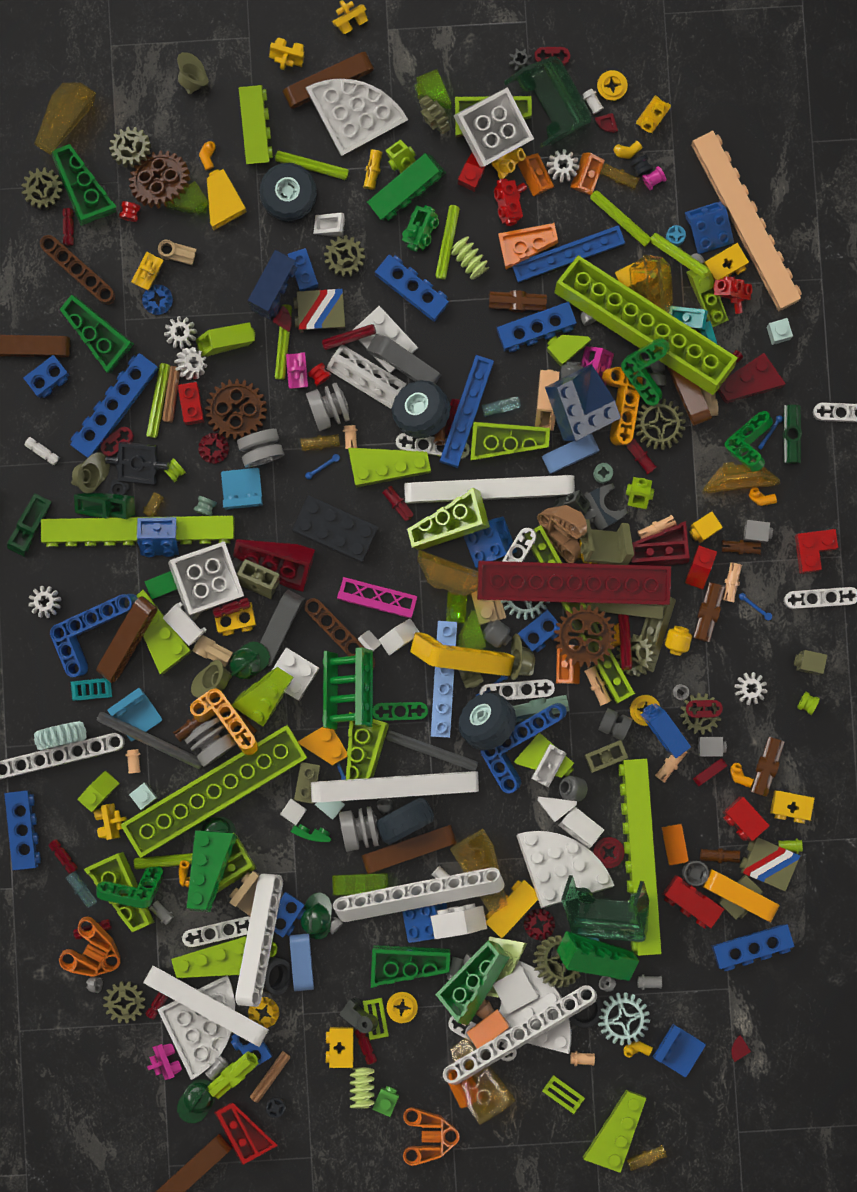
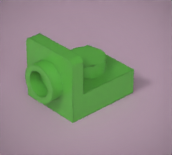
M386 1086V1088L381 1087L372 1110L390 1117L399 1098V1094L396 1093L397 1090Z

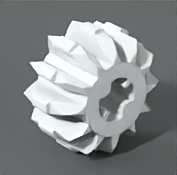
M563 149L562 155H560L559 151H555V156L550 155L549 159L552 162H547V167L551 168L548 170V174L555 173L553 180H556L559 176L560 182H563L564 177H566L567 181H570L571 176L575 177L577 175L574 170L579 169V165L575 164L578 162V158H572L573 152L566 155V150ZM566 163V168H559L560 164Z
M180 316L177 317V323L171 319L172 326H165L169 331L165 332L164 335L165 337H170L167 340L168 344L174 342L173 348H177L178 344H180V348L184 349V343L190 347L189 339L192 341L196 340V337L192 334H196L197 330L192 329L194 327L193 322L188 324L189 319L187 317L183 322ZM181 329V331H183L184 336H177V331Z
M192 347L190 349L185 348L177 354L178 359L174 363L178 364V367L175 370L181 371V377L186 376V380L198 379L199 375L205 373L203 368H206L207 364L203 363V361L207 357H201L202 351L196 352V349Z
M40 586V593L34 589L33 592L36 594V597L29 596L31 600H34V602L29 603V607H35L32 613L35 614L39 611L38 617L40 618L43 617L44 612L46 618H50V611L56 615L57 612L54 608H61L56 602L62 600L61 597L54 598L58 591L55 590L51 593L52 587L48 586L46 592L44 586ZM44 597H46V599L49 600V602L46 604V607H44V605L41 604V602L44 601Z
M754 672L751 673L750 678L745 673V680L739 677L737 680L741 685L735 684L734 686L740 689L735 695H743L739 701L743 702L747 698V705L751 704V699L754 704H758L757 697L760 700L764 699V696L760 693H767L766 689H762V686L767 685V683L762 682L760 684L759 681L762 679V676L760 675L755 679L756 675ZM753 684L755 692L748 693L747 689L749 688H746V686Z

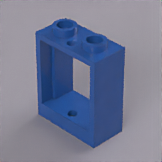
M656 703L654 705L650 704L640 714L665 750L673 757L678 758L691 748L667 712Z

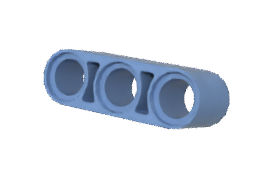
M592 433L577 441H572L543 455L542 459L549 473L552 474L600 450Z
M309 934L290 935L294 991L314 990Z

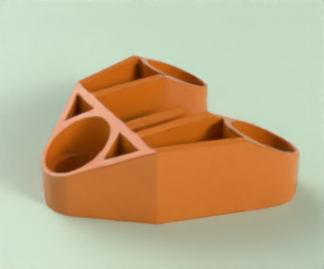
M81 918L78 924V932L90 944L88 943L83 954H79L71 949L64 950L59 958L60 966L66 971L91 977L114 971L119 967L121 958L113 938L93 918ZM83 922H90L92 929L85 931L82 929L81 924ZM70 954L74 961L72 963H65L63 956ZM108 957H115L117 963L109 965L106 959Z
M415 1107L405 1110L403 1118L406 1124L422 1128H441V1131H422V1142L441 1143V1145L410 1146L405 1149L403 1159L408 1165H418L441 1158L459 1141L458 1130L442 1116ZM409 1111H415L418 1114L416 1121L410 1122L407 1119L406 1115ZM448 1131L456 1133V1139L452 1142L447 1141L445 1138V1134ZM410 1150L416 1151L418 1155L414 1161H409L406 1158V1153Z

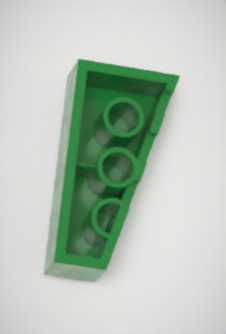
M71 294L60 308V311L92 351V354L100 362L107 373H112L134 343L75 295Z

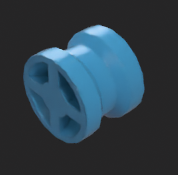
M678 225L670 227L666 234V239L675 246L682 245L686 237L684 228Z

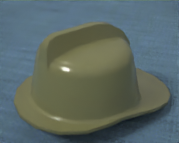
M184 52L179 54L177 57L180 69L178 82L186 89L188 94H192L194 91L199 90L201 86L207 85L209 80L202 62L196 56Z
M99 452L93 453L83 463L78 464L72 472L73 480L71 484L87 494L96 490L109 473L110 466L105 463L106 456Z
M515 634L511 642V655L515 656L510 675L512 680L517 679L518 676L533 675L535 666L533 652L522 646L519 634Z
M214 660L194 678L191 686L193 696L199 698L211 689L224 690L228 681L232 678L231 673L223 667L220 660Z

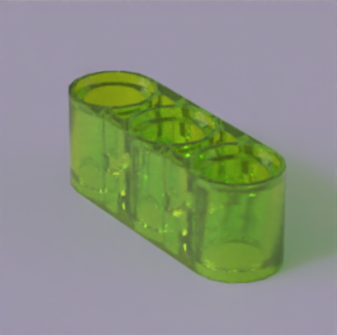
M388 873L332 876L333 895H352L389 888Z

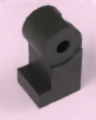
M578 490L558 498L554 503V507L567 505L585 515L590 503L583 493Z
M354 997L348 1001L339 1015L362 1033H369L375 1030L378 1026L376 1016L364 1011L359 1006L361 1001Z

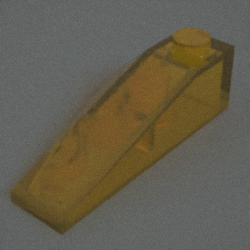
M81 82L62 83L51 96L35 145L51 155L92 108L96 92Z
M483 828L450 847L451 852L465 873L487 868H497L499 870L494 846ZM504 888L498 893L480 896L491 915L508 905Z
M464 1038L450 1050L453 1060L456 1062L476 1049L467 1038ZM469 1060L466 1062L465 1068L466 1070H472L474 1061ZM490 1066L462 1082L461 1086L468 1101V1108L480 1125L516 1102L510 1091Z

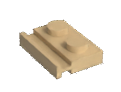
M477 586L470 587L479 625L506 618L501 600H477Z

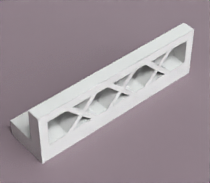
M344 345L339 347L327 366V370L390 409L392 408L394 398L406 386L405 382ZM341 352L348 355L349 358H344L343 356H341ZM357 364H362L365 368H361ZM374 374H379L382 378H377ZM390 383H393L396 386H398V390L390 386Z

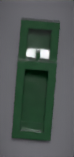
M34 493L17 522L16 529L7 542V549L23 557L26 555L41 527V519L45 518L50 508L51 501Z
M81 493L74 495L75 513L100 518L112 516L128 519L135 515L134 496L106 493Z

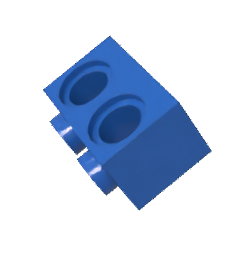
M306 248L289 253L288 257L296 260V267H298L295 278L299 290L311 291L319 288Z
M52 355L23 378L39 398L42 396L45 398L53 392L52 389L55 386H61L67 382V377L70 375L58 359ZM59 368V375L52 377L51 370ZM42 379L45 381L42 388H36L35 384L38 380Z
M546 610L518 634L528 649L532 652L536 650L538 653L546 646L545 641L549 638L554 640L559 636L554 631L560 630V628L556 626L557 620ZM546 621L551 622L554 626L550 632L543 629V623ZM531 633H535L539 637V641L536 644L528 641V636Z
M287 892L280 899L277 919H284L286 927L278 929L275 925L274 932L281 937H284L285 934L288 936L295 928L292 925L296 918L300 920L306 911L303 909L305 904ZM289 902H294L297 905L296 912L289 913L286 905Z
M236 1034L231 1036L233 1047L236 1051L240 1050L243 1055L248 1051L251 1053L253 1050H258L261 1053L258 1065L273 1056L264 1040L260 1047L251 1042L248 1044L242 1043L240 1036Z

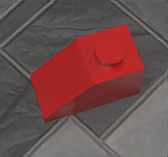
M473 152L463 167L458 178V185L475 192L487 165L480 167Z
M700 545L696 548L685 584L703 590L717 551Z

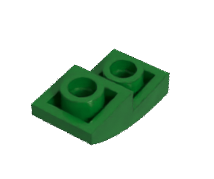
M171 571L145 581L151 599L178 590Z
M302 824L299 826L294 825L290 831L297 836L317 842H330L332 839L329 837L330 833L321 827L319 830L315 828L312 834H309L310 829Z

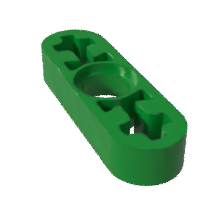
M422 702L379 703L373 707V716L379 721L421 720L428 714V708ZM412 705L411 709H417V706L420 705L422 709H425V712L421 716H418L417 713H411L412 717H408L409 709L407 706ZM388 706H393L391 710L393 718H389V714H383V717L380 718L379 714L375 713L376 710H379V707H383V710H389ZM397 706H403L406 709L403 717L395 715L394 711Z

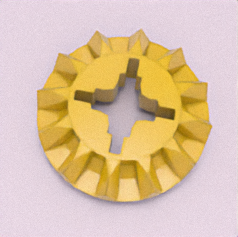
M614 70L603 73L597 83L600 96L606 100L613 101L622 98L628 86L625 76ZM611 79L615 85H618L615 87L614 93L611 91V88L606 87L610 84Z
M641 695L635 698L630 706L632 719L642 726L648 725L640 715L643 712L637 709L643 708L645 702H647V705H654L656 703L660 706L659 702L649 695Z
M406 992L395 993L389 998L387 1003L389 1017L398 1023L411 1021L418 1010L417 1001L411 994ZM402 999H404L405 1006L411 1009L404 1010L402 1016H400V1009L394 1006L400 1005Z
M262 997L259 1006H249L248 1016L249 1019L268 1028L278 1020L279 1008L274 1000ZM266 1005H268L267 1013H269L271 1017L264 1016L261 1020H259L260 1013L256 1009L262 1010L264 1007H266Z

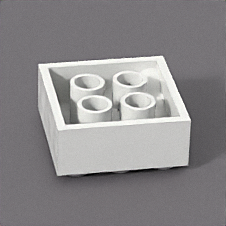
M508 87L453 115L480 167L488 165L534 139Z
M225 541L177 557L168 562L188 616L244 596Z

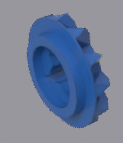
M152 285L149 291L146 290L142 297L144 308L154 315L166 313L171 308L173 302L170 290L163 285ZM155 292L159 297H165L160 300V307H158L155 301H150L155 298Z

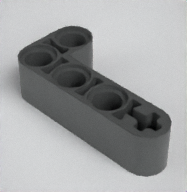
M376 334L366 350L374 357L386 361L415 382L424 380L436 384L441 377L438 371L386 336Z
M290 590L283 594L260 642L269 652L268 667H271L290 626L305 600L304 597Z

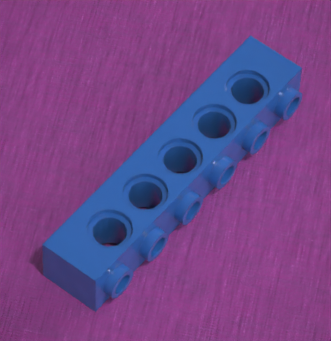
M140 353L130 359L127 370L121 371L116 379L118 382L114 387L110 386L106 391V398L96 404L93 409L95 411L91 417L88 416L82 423L84 427L81 431L75 432L72 436V443L70 445L88 458L93 453H97L102 442L109 437L158 372V366ZM134 371L141 372V377L137 380L131 378ZM123 386L130 388L129 393L126 395L120 394V389ZM112 401L118 402V407L115 410H109L108 408L109 403ZM104 416L107 418L106 423L102 426L98 425V418ZM91 431L95 432V438L87 441L86 434Z

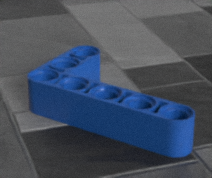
M119 595L51 628L50 635L68 676H82L88 671V664L77 636L127 614L138 599L136 595ZM126 598L130 602L129 607L125 605ZM109 606L113 608L112 615L109 613ZM93 613L97 617L96 622H94L92 619ZM77 621L80 623V629L76 627ZM61 628H62L63 631H64V636H63V637L60 635V629H61ZM68 646L71 648V654L67 652ZM75 664H77L79 667L78 672H76L74 669Z
M555 703L516 725L509 737L511 745H507L504 742V744L495 748L494 755L490 754L488 750H481L485 762L503 792L513 793L521 786V779L508 758L506 751L562 720L567 714L566 707L563 704ZM553 708H557L560 711L559 717L553 715ZM537 717L543 719V727L537 725ZM521 727L527 729V736H523L520 733ZM498 762L504 764V771H500L498 769ZM508 779L514 781V788H510L508 786Z

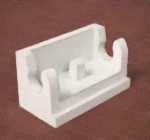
M179 602L171 608L163 619L190 646L201 637L206 628L200 629L181 609L183 604Z
M549 744L531 779L549 788L567 753Z
M576 807L572 808L558 825L588 849L592 847L604 831L603 828Z

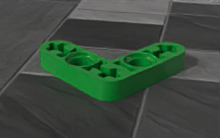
M658 338L630 354L621 364L622 371L648 405L652 406L657 405L662 399V391L645 367L663 358L668 353L670 345L663 338ZM657 346L663 347V350L659 349L654 353V350L657 348ZM641 353H647L650 360H643ZM637 377L645 378L646 384H640Z
M767 411L759 412L725 442L728 452L752 472L761 470L765 465V461L760 453L752 448L750 444L772 426L773 419ZM753 430V432H752L751 434L745 436V434H746L747 432ZM749 451L745 456H741L742 453Z
M159 866L147 867L137 888L106 881L100 882L97 885L96 895L104 901L137 908H147L151 905L162 882L163 870ZM150 885V886H153V887H152V888H145L144 886ZM124 893L128 894V896H120V894Z

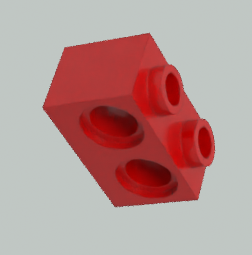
M197 382L178 385L185 425L204 423Z

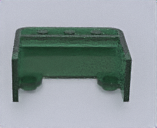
M555 56L523 67L504 81L505 85L518 81L520 87L526 92L535 91L552 121L546 128L549 138L539 145L541 148L560 141L592 120L589 109L562 61Z
M569 875L561 901L572 933L589 938L642 942L646 939L649 897L644 881H640L637 893L631 894L630 902L594 899L593 893L589 889L584 887L577 888L573 875Z

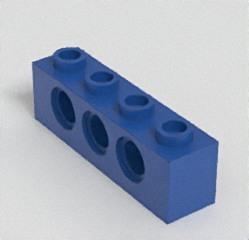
M388 255L375 271V276L435 322L449 305L448 297L443 292L438 291L437 293L432 289L433 285L426 279L422 281L418 278V273L411 267L407 269L403 266V261L395 255L394 257ZM396 271H401L403 273V277L401 279H395L393 277V273ZM410 283L418 285L416 291H410L407 287ZM424 295H431L433 297L432 302L425 303L422 300Z
M566 302L497 327V333L504 352L509 350V353L519 350L521 345L527 344V346L538 343V339L545 338L547 340L555 337V333L561 331L567 333L574 330L573 327L576 326V320L570 303ZM558 318L560 325L552 326L550 319ZM539 324L543 330L535 333L532 330V326ZM520 330L525 336L522 339H517L514 333Z
M30 791L4 793L12 870L37 868L38 863H41L40 852L36 851V844H39L38 833L34 832V825L37 824L36 814L32 813V806L35 805L34 795L30 794ZM20 805L26 809V813L22 817L17 814V808ZM21 825H26L28 828L25 836L19 833ZM23 844H27L30 847V852L27 855L21 852Z
M782 924L713 945L712 949L718 968L728 971L734 969L735 965L742 963L743 966L754 963L753 959L760 957L761 960L771 958L772 953L779 952V954L788 953L791 951L790 948L795 946L788 924ZM770 937H775L777 940V944L773 948H769L767 945ZM751 943H757L758 951L752 954L749 952V945ZM734 948L740 951V956L737 959H732L730 956V952Z

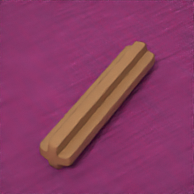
M177 366L170 367L162 418L164 422L168 423L173 422L180 377V370H175Z
M283 1051L251 1094L250 1098L254 1102L258 1103L290 1059L289 1054Z

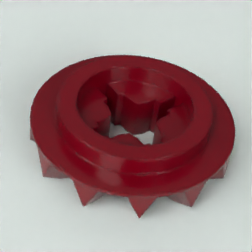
M209 433L199 443V454L208 463H219L228 455V442L225 437H220L218 433ZM216 440V446L219 449H221V451H214V453H212L211 456V450L208 447H206V445L212 446Z
M606 837L596 843L594 855L602 862L605 868H613L622 862L624 847L619 840ZM615 846L612 853L616 858L608 856L603 859L606 852L602 847L610 849Z
M535 909L527 914L524 928L531 938L542 940L548 938L553 933L555 921L547 910ZM536 916L540 921H548L543 925L544 932L538 927L532 928L537 923Z

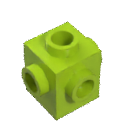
M401 140L385 150L390 158L388 163L394 171L397 169L402 173L416 161L414 158L416 154L410 146L407 147Z
M633 477L632 484H628L626 495H629L628 506L647 509L648 501L652 500L654 495V489L651 488L652 480Z

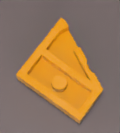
M321 727L298 741L301 746L332 766L348 757L346 749L336 732L332 729Z

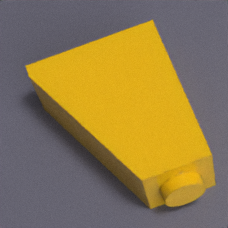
M217 169L211 172L207 178L210 223L213 230L247 211L224 169L220 171Z

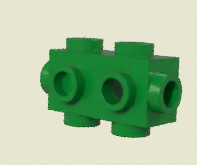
M426 205L424 208L416 206L415 211L411 214V220L407 229L402 233V241L407 244L408 249L417 252L418 249L424 250L425 246L430 245L431 232L439 224L435 209Z

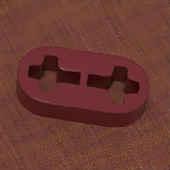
M540 47L535 51L534 60L540 66H565L570 60V52L565 47ZM541 52H544L545 56L551 57H546L545 61H541V58L538 56L541 55ZM560 52H563V55L567 57L564 58V61H560L559 57L553 56H559Z
M121 427L102 442V453L111 457L118 454L119 443H131L134 438L133 432L128 427ZM122 431L125 433L129 432L127 435L128 440L122 439L119 442L117 441L121 438L122 435L120 433ZM115 442L117 443L113 446V452L105 451L107 449L106 444L112 445Z
M693 700L688 702L685 707L686 714L692 718L718 717L723 710L722 704L717 700ZM694 703L696 707H702L703 711H696V715H694L692 711H689V707H692ZM712 703H715L719 710L712 714V711H705V707H711Z
M720 758L695 776L693 780L699 787L728 765L723 758Z

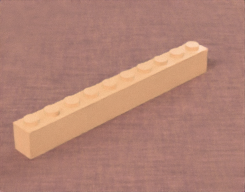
M711 131L693 140L691 146L720 201L726 207L727 214L779 312L799 302L801 299L800 295H802L798 285L793 284L791 280L793 278L792 273L782 263L784 258L780 251H776L774 247L775 241L771 234H767L764 220L758 217L756 213L758 209L753 201L750 202L747 196L749 195L747 187L740 183L738 179L740 178L739 172L736 168L732 167L729 153L727 151L724 152L720 136L718 134L715 135L714 131Z

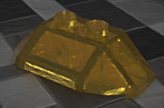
M643 255L629 268L631 289L669 313L670 306L673 303L671 266L662 257Z
M734 462L723 463V467L717 470L702 489V494L776 486L780 484V479L765 467L759 471L752 472L743 464L735 465Z
M418 550L417 561L431 586L437 589L449 590L451 594L457 596H466L477 591L478 571Z

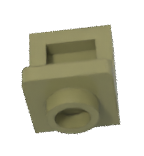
M458 670L465 688H474L483 682L480 672Z

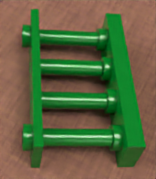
M362 647L356 648V655L338 657V653L324 651L323 728L337 730V722L355 721L357 726L372 727L373 650ZM355 663V675L338 676V665ZM355 683V694L338 695V684ZM355 702V713L337 715V703Z

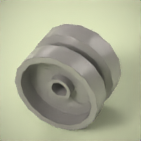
M277 429L259 431L237 440L239 450L247 452L242 456L245 467L263 465L284 456L282 445L274 444L279 440Z

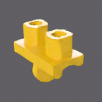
M341 0L339 1L341 7L335 11L338 15L343 12L345 14L333 20L332 23L343 34H346L353 30L348 21L353 17L358 25L368 21L365 13L366 8L360 4L349 11L354 6L353 2L350 1L345 4Z
M277 38L275 43L271 42L269 58L275 59L274 62L281 63L280 69L284 70L286 65L302 67L304 59L303 44L294 43L293 48L286 47L287 41L285 39Z
M655 95L636 121V124L645 131L652 133L671 108V105Z
M517 148L493 161L491 164L497 170L499 179H504L508 173H512L515 170L516 164L526 158V154L522 148Z
M146 252L131 283L149 291L164 260Z
M114 803L101 805V808L94 811L95 819H103L104 827H100L97 830L98 837L106 838L107 840L120 838L119 830L123 829L121 827L122 821H127V818L120 817V811H115Z

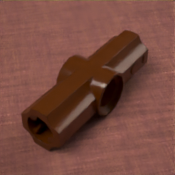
M490 291L489 309H506L511 312L520 313L546 310L547 295L527 294L525 291Z
M709 582L704 602L701 603L697 617L699 619L693 638L710 642L714 625L717 623L720 614V603L725 591L724 586Z
M768 737L763 755L760 756L756 767L757 773L751 792L767 797L772 780L775 778L779 768V758L785 743L784 741Z

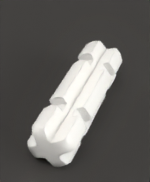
M29 437L24 445L27 448L33 449V452L43 459H47L52 465L59 461V456L51 453L49 449L40 443H36L37 441Z

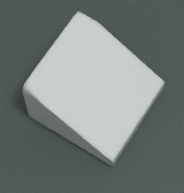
M366 631L358 638V641L365 648L373 651L381 645L380 641L370 631Z
M290 799L280 815L297 825L307 809L293 799Z

